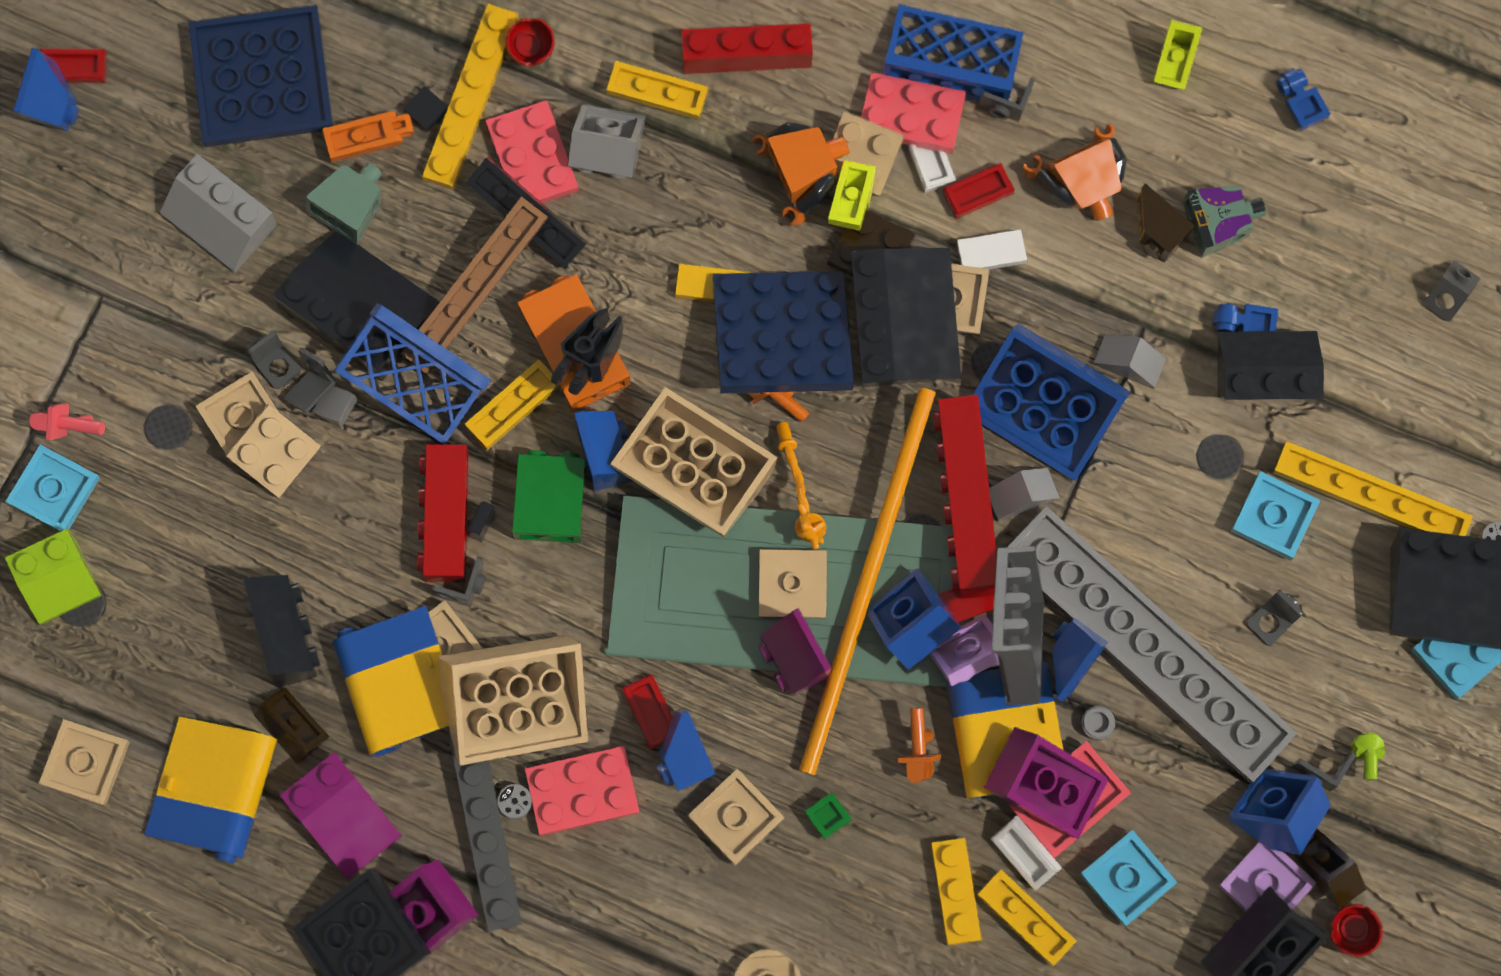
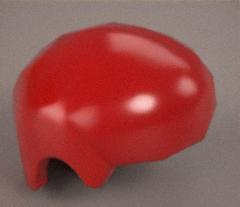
M522 18L510 27L505 43L508 55L517 64L535 67L543 64L551 57L555 46V38L552 28L541 18Z
M1355 903L1343 906L1332 917L1329 929L1331 939L1342 953L1357 958L1370 955L1380 946L1383 938V925L1371 908Z

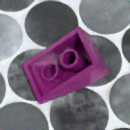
M799 608L790 612L760 635L763 643L759 644L758 648L767 663L770 661L774 662L779 671L774 677L783 693L789 690L793 697L828 678L832 668Z
M1014 727L984 788L1017 808L1073 838L1079 839L1109 778L1038 734Z
M335 752L280 795L348 880L402 837Z
M439 860L419 866L391 891L431 952L456 935L478 916L476 910Z

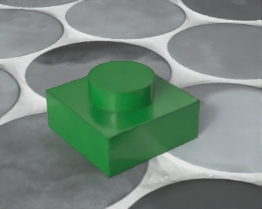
M833 792L804 812L824 841L852 821V818Z

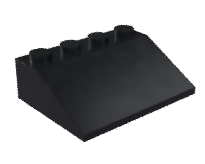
M336 231L293 269L273 294L278 308L343 354L346 353L371 316L370 312L377 303L418 330L440 303L359 244L356 245ZM374 325L366 336L368 348L374 349L387 346L385 332ZM391 337L392 345L400 344L399 341ZM363 342L356 352L364 351ZM405 347L393 349L395 363L403 356L400 353ZM388 351L370 354L373 373L391 369ZM365 355L352 357L351 360L368 371ZM387 375L378 376L377 378L383 381Z
M900 248L851 252L863 387L961 379L950 248Z
M1400 528L1390 547L1389 635L1501 649V541Z

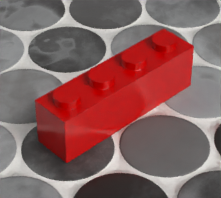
M811 23L682 30L683 74L811 68L812 66Z
M426 444V455H420V475H425V487L419 488V507H425L424 520L418 521V539L424 540V553H418L417 570L418 573H423L425 582L466 583L469 467L467 445Z

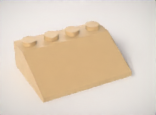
M665 387L610 463V467L724 538L763 488L774 471L778 457Z
M564 635L438 657L441 692L459 765L588 742L581 643L569 636Z

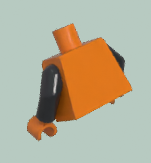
M786 122L768 132L766 137L755 135L752 139V142L755 144L763 143V147L756 151L755 154L771 157L791 204L796 202V207L784 208L782 216L787 217L794 212L795 219L789 226L802 225L805 221V214L809 213L823 199L834 184V178L837 173V166L834 160L850 154L845 138L840 136L826 142L819 127L811 128L809 125Z
M1107 124L1105 129L1107 135L1101 134L1099 128L1096 127L1093 135L1094 142L1045 164L1047 169H1043L1042 159L1037 155L1033 156V161L1038 166L1037 168L1031 169L1027 167L1026 163H1023L1025 176L1035 179L1046 193L1054 199L1073 209H1083L1090 206L1095 221H1100L1114 214L1107 197L1121 191V182L1124 180L1127 158L1117 139L1113 138L1114 126Z

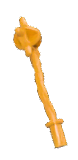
M781 422L776 425L780 441L778 449L780 452L785 453L787 462L792 469V475L796 483L797 508L800 513L795 522V531L801 540L810 542L812 548L816 550L819 548V544L824 543L823 536L826 533V523L820 515L810 512L808 500L805 496L804 477L794 450L797 448V442L792 438L789 424Z

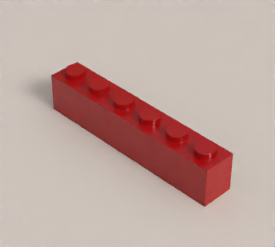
M978 395L938 399L939 411H933L935 431H942L943 442H937L939 462H945L946 473H941L940 478L942 494L949 493L950 504L944 505L946 525L952 524L954 536L947 537L949 556H956L957 568L951 569L953 589L960 588L961 599L995 595L997 550Z

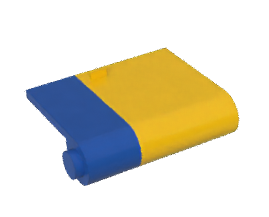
M426 606L356 630V627H351L336 634L337 638L332 641L370 757L391 753L400 749L402 743L449 727L441 692L438 657L443 656Z
M1047 661L1042 662L1040 704L1006 705L1000 669L981 671L973 675L969 680L953 686L945 678L967 800L995 795L986 790L984 786L1014 727L1038 734L1063 750Z
M179 716L144 835L207 849L216 853L214 859L230 864H235L236 858L243 859L277 739L257 732Z

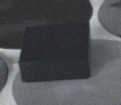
M424 86L403 108V112L409 114L410 118L428 133L446 114L449 106Z
M485 501L480 502L468 528L472 539L482 543L495 515L494 505Z

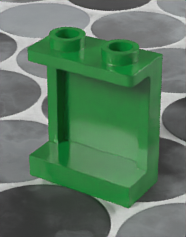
M529 450L526 452V455L518 454L512 532L514 540L581 544L583 492L586 472L585 458H579V454L572 452H562L560 456H546V452Z

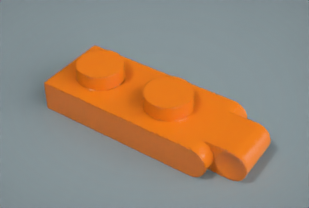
M395 111L322 129L331 163L403 144V138L414 134L410 115L402 114L396 116Z

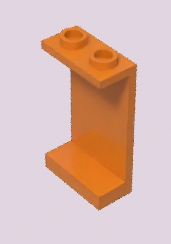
M577 274L571 277L568 275L561 276L555 279L550 287L542 291L538 289L532 290L523 295L521 301L517 302L521 317H524L553 372L563 359L561 342L589 315L596 312ZM617 352L602 381L596 383L588 381L579 394L573 395L568 391V388L576 374L570 372L564 382L560 384V387L565 394L566 403L571 413H574L631 385L630 375Z

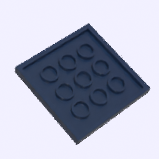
M317 5L188 22L204 147L321 132L323 128L333 126Z
M843 271L713 274V300L720 394L853 390L854 378Z

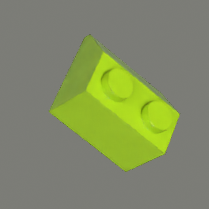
M68 529L5 557L20 592L40 625L102 596L76 537Z

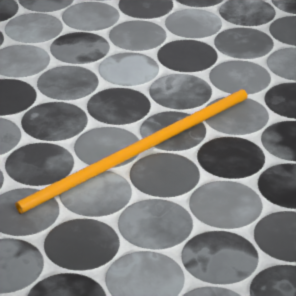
M926 388L919 389L831 667L832 670L828 676L799 771L815 776L936 394L932 390Z

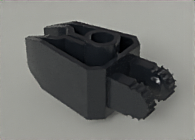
M604 308L589 315L561 342L563 359L553 372L551 383L559 386L570 372H573L576 375L570 382L568 391L573 395H577L588 381L591 383L602 381L620 347L623 335L622 317L618 316L605 328L610 320L608 309Z

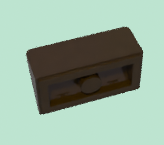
M285 687L262 702L255 712L256 719L273 738L277 739V742L297 764L305 760L329 738V735Z

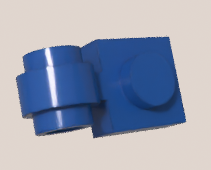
M1291 68L1281 73L1280 78L1276 79V85L1281 95L1292 97L1286 101L1285 105L1300 132L1329 118L1331 113L1316 86L1305 91L1304 87L1308 86V80L1301 68L1297 70Z
M1219 304L1218 309L1214 310L1212 324L1215 326V332L1217 333L1235 332V329L1241 327V332L1276 331L1279 309L1246 304L1243 308V314H1240V312H1237L1238 307L1235 305Z

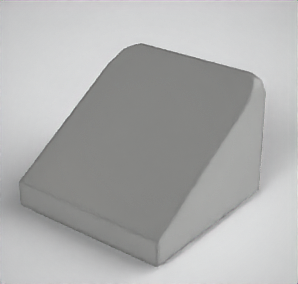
M333 386L317 402L312 414L342 428L357 402L356 395Z

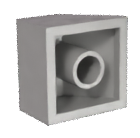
M582 104L572 130L568 166L575 167L582 172L598 171L608 173L615 178L632 177L637 164L646 115Z

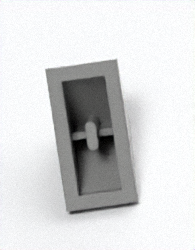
M1105 334L1093 365L1154 389L1166 358L1141 337Z
M1048 468L1019 471L989 488L991 507L997 521L1060 499Z

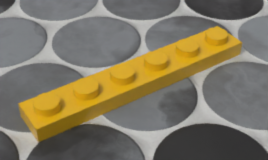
M487 4L422 175L423 181L447 189H455L507 51L505 40L508 30L518 21V13Z
M1288 441L1284 443L1272 473L1412 530L1466 536L1473 518L1470 514Z

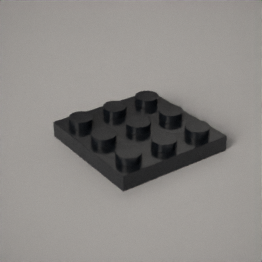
M375 867L367 869L292 928L323 976H403L432 953Z

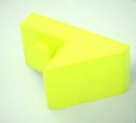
M1175 20L1170 21L1154 76L1155 83L1185 90L1203 27Z
M844 160L828 217L829 224L861 230L865 211H868L870 207L876 171L875 166Z

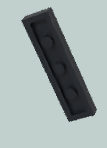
M490 157L485 158L465 182L505 217L521 196L548 216V219L532 238V241L564 268L569 266L588 243Z

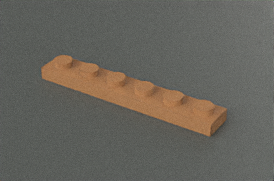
M521 196L420 327L419 331L445 349H448L546 222L548 216ZM405 347L400 354L414 364L412 350ZM418 355L419 363L428 362ZM434 366L420 369L428 374Z

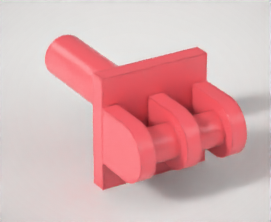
M69 403L49 406L48 411L34 413L29 418V424L33 429L46 431V440L66 437L68 430L95 435H103L105 431L104 422L94 421L91 415L75 418L68 417Z

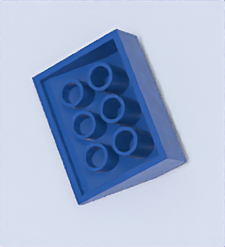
M1018 323L1012 328L973 395H978L981 422L984 426L1076 481L1131 392Z

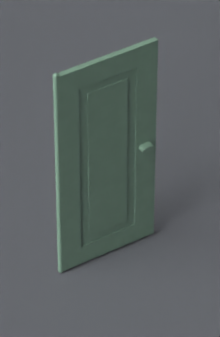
M623 496L608 647H605L603 650L604 654L779 672L773 661L768 663L765 661L758 648V645L763 643L760 635L782 619L758 618L760 549L814 550L810 542L801 540L796 534L795 522L800 513L747 508L723 538L663 499ZM820 515L825 520L826 533L823 536L824 543L819 544V548L816 550L827 551L826 619H804L831 667L878 520ZM895 522L869 606L917 568L938 594L952 589L951 569L957 568L956 556H949L947 537L954 536L953 527ZM866 612L846 678L947 688L945 676L929 654L908 670L885 646ZM970 619L960 622L959 625L962 626L970 622Z

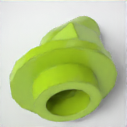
M1372 732L1357 736L1351 743L1350 748L1351 752L1356 754L1355 758L1357 760L1364 761L1363 780L1367 781L1377 780L1378 759H1383L1385 753V744L1382 737Z

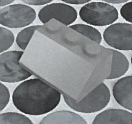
M196 154L175 178L160 210V215L234 273L277 226L274 215L269 209L199 154Z

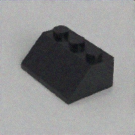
M1317 331L1218 332L1217 397L1223 400L1324 399V363Z
M288 575L245 578L244 583L269 677L278 688L318 677L315 667L321 666L316 647H309L307 635L312 634L307 614L301 616L298 603L304 601L299 583L293 584Z
M1268 886L1200 962L1212 976H1293L1324 943L1329 935L1288 898L1271 886Z

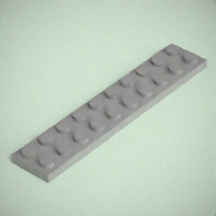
M1047 506L1007 547L1035 546L1043 595L1071 621L1077 619L1105 639L1108 644L1103 650L1249 783H1253L1298 734Z

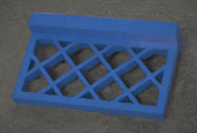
M899 5L883 75L966 91L965 98L980 101L983 92L1009 100L1024 32ZM904 16L916 19L921 26L908 32L901 23ZM939 24L948 26L952 33L939 39L932 28ZM970 31L977 32L983 40L971 46L963 35ZM926 32L934 43L921 49L913 38ZM1001 38L1015 41L1014 48L1002 53L995 44V41ZM957 39L965 50L952 56L945 45ZM905 42L915 52L910 56L894 53L895 48ZM989 46L996 57L984 63L976 52ZM939 49L946 60L941 63L931 62L926 55ZM970 56L978 67L972 70L962 69L957 62ZM1001 62L1008 71L1007 78L994 76L989 68Z
M377 303L370 312L371 316L334 371L445 445L481 390L484 391L491 379ZM374 325L385 332L387 346L374 349L368 348L366 336ZM391 337L399 341L400 344L392 345ZM363 342L364 351L356 352ZM407 347L412 350L414 365L396 368L393 349ZM388 351L391 369L373 373L370 354ZM365 355L368 374L353 376L344 370L352 357ZM418 355L428 362L419 363ZM437 367L440 371L442 383L424 386L420 368ZM416 369L419 388L401 391L397 373ZM445 373L455 380L447 382ZM393 374L396 392L384 395L377 392L374 377ZM369 378L371 387L361 380ZM462 384L471 390L464 402L451 405L448 386ZM443 388L446 406L428 409L425 391ZM420 392L423 411L409 413L404 410L402 396ZM397 397L398 405L388 398ZM459 408L453 417L452 409ZM447 411L449 424L443 433L440 434L431 428L429 414ZM424 415L425 423H423L416 417Z

